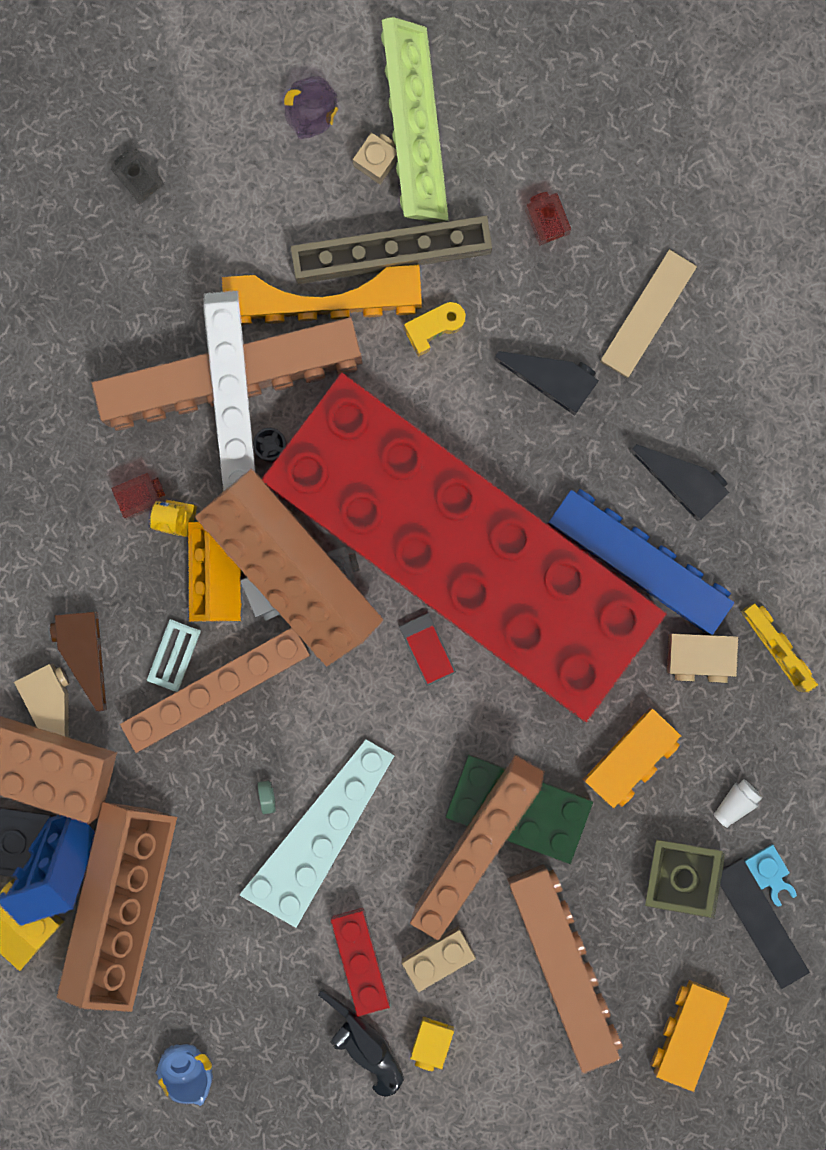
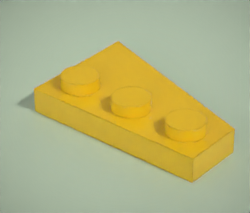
M750 604L740 611L798 692L808 693L818 686V683L811 676L812 673L802 659L799 660L791 650L793 646L782 632L778 633L771 623L774 620L763 605L758 608L756 604Z

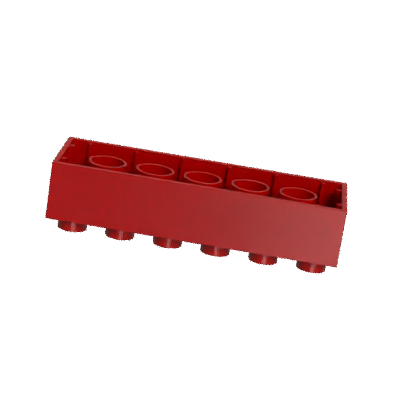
M343 373L339 375L262 479L268 488L584 722L588 721L667 614Z

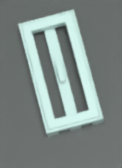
M170 619L147 681L178 692L201 630ZM176 628L180 632L162 679L157 678L156 675L173 630ZM186 633L192 634L174 683L168 682Z

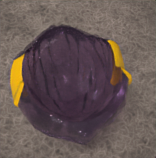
M310 76L296 81L285 95V118L297 134L298 139L317 136L333 125L339 101L337 100L336 92L329 82L326 81V78Z

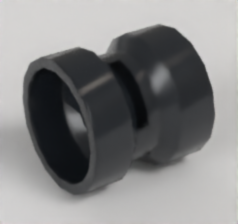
M271 427L260 430L255 435L253 441L256 454L266 462H275L287 446V441L283 434Z

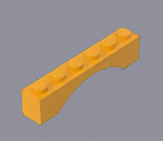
M419 265L386 267L375 278L359 288L343 294L326 297H303L286 293L268 285L255 275L222 277L223 292L238 291L241 325L252 324V319L265 318V323L285 322L284 317L298 316V321L317 320V315L330 314L331 319L350 318V313L363 312V317L383 316V311L396 310V315L416 314L415 309L422 308Z

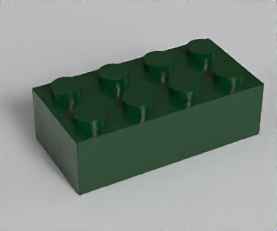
M468 754L445 817L468 826L506 768ZM542 781L540 790L506 841L571 864L593 801Z

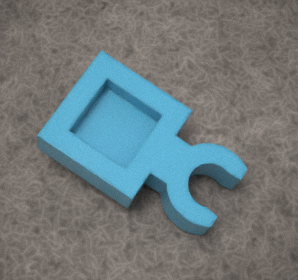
M773 844L744 860L761 890L770 886V898L776 906L782 905L778 899L780 890H787L792 898L797 896L793 886L782 879L790 874Z

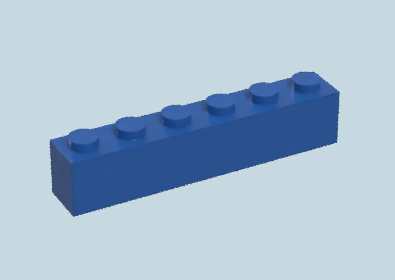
M579 489L576 493L570 490L547 524L707 635H713L735 603L729 599L731 593L717 583L710 586L702 580L704 574L690 564H687L685 568L674 561L677 555L666 547L660 545L657 549L649 544L647 541L650 537L640 529L633 526L629 530L620 523L623 518L611 509L606 508L603 512L593 505L595 499L585 491Z

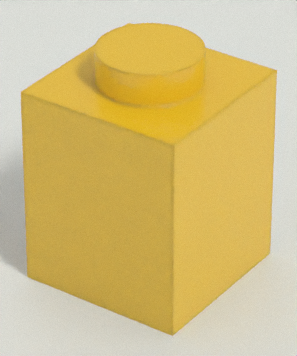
M422 1017L410 1054V1059L416 1061L415 1066L428 1071H434L435 1067L443 1068L454 1034V1026Z

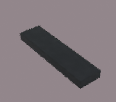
M743 858L723 868L720 887L779 987L783 989L809 974L808 968Z

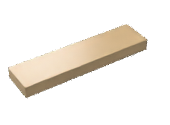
M669 249L600 362L628 379L697 266Z

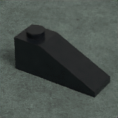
M499 351L494 359L574 416L599 382L594 377L596 372L582 362L577 366L570 361Z
M638 444L630 450L635 458L697 521L702 520L730 493L725 488L728 483L715 470L710 473L706 468Z

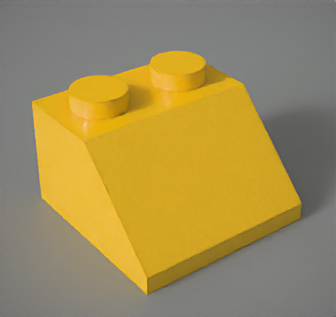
M14 878L9 881L0 893L5 892L7 894L16 879ZM0 906V954L21 971L64 921L58 915H53L20 926Z

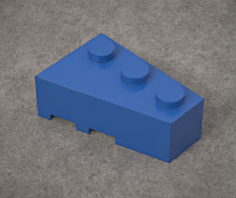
M60 814L48 818L28 850L31 854L30 859L23 869L17 867L12 876L16 880L8 893H0V906L20 926L71 910L76 902V897L88 865L95 831L85 822Z

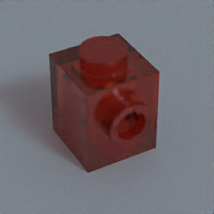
M542 192L530 198L531 203L526 205L525 211L539 246L570 235L572 229L558 193L549 196L548 192Z

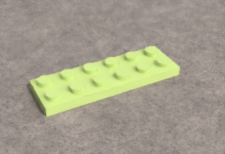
M395 17L383 19L381 39L386 53L387 64L385 66V74L389 80V107L394 123L392 136L397 150L398 162L396 171L400 178L402 194L400 196V205L406 218L435 223L449 221L427 27Z

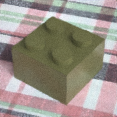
M656 840L645 906L715 919L725 853L719 850Z

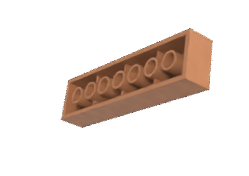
M352 318L243 344L248 398L261 395V389L273 386L275 391L293 387V381L305 378L306 383L316 382L325 379V373L337 370L338 375L341 373L347 374L357 371V365L363 364ZM209 353L92 382L101 422L108 427L115 428V431L134 427L133 421L139 419L147 420V423L166 419L165 413L175 410L179 412V415L192 413L198 410L197 405L207 402L211 407H215Z

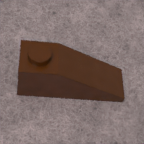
M98 612L55 615V623L50 624L52 642H57L59 652L95 710H107Z

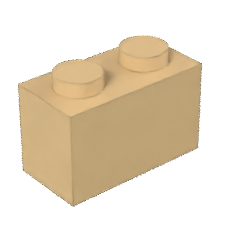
M669 634L667 673L675 674V680L695 681V675H708V682L728 683V676H737L738 637Z
M457 926L442 935L439 941L435 939L402 958V965L415 988L420 992L474 961L476 956L460 927Z

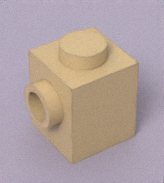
M371 132L353 158V166L381 185L398 160L394 141L384 134H380L377 137Z

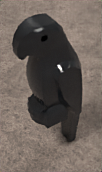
M321 990L318 996L347 1020L330 1043L337 1050L346 1049L350 1057L358 1065L376 1074L377 1083L372 1088L378 1095L387 1097L395 1094L404 1081V1075L385 1038L360 1016L357 1017V1014L325 990Z

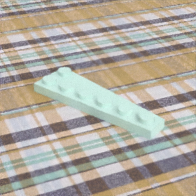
M366 739L247 884L240 896L296 928L395 755Z

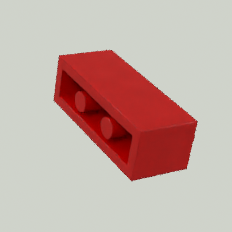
M364 907L333 915L331 923L357 1017L390 1008V1000Z

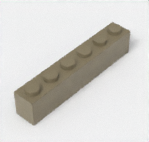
M481 216L291 246L296 282L297 284L381 272L386 267L420 266L491 255L492 243L488 217Z

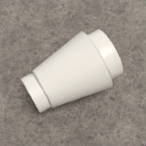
M743 779L739 784L735 783L713 815L722 825L728 828L731 824L757 808L762 796L749 782Z

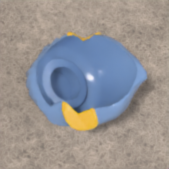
M188 1044L171 1045L165 1049L155 1072L158 1076V1083L164 1090L166 1097L168 1096L173 1101L182 1104L194 1103L200 1106L203 1105L213 1080L212 1064L205 1054H201L195 1046Z

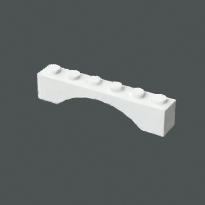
M238 291L204 294L223 491L251 468L256 473Z

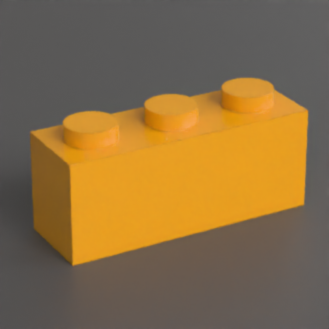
M188 522L189 622L241 621V569L203 528L200 522Z
M649 708L583 778V781L612 808H615L617 804L623 807L635 794L632 788L640 780L645 783L654 775L658 769L654 765L660 758L664 756L668 759L679 748L680 744L677 740L681 735L653 708Z
M691 980L688 981L686 987H680L675 999V1004L679 1005L674 1018L671 1016L668 1018L663 1030V1035L667 1036L663 1049L657 1047L652 1058L651 1066L655 1067L654 1074L657 1078L694 1092L730 999L726 994Z

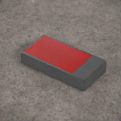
M429 613L399 626L426 686L456 673Z

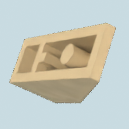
M48 664L15 681L14 683L36 727L69 737L68 691L65 686L70 683L62 667L56 669L54 664Z

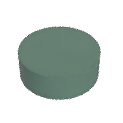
M269 780L258 782L259 800L263 815L275 813L276 803L272 782Z

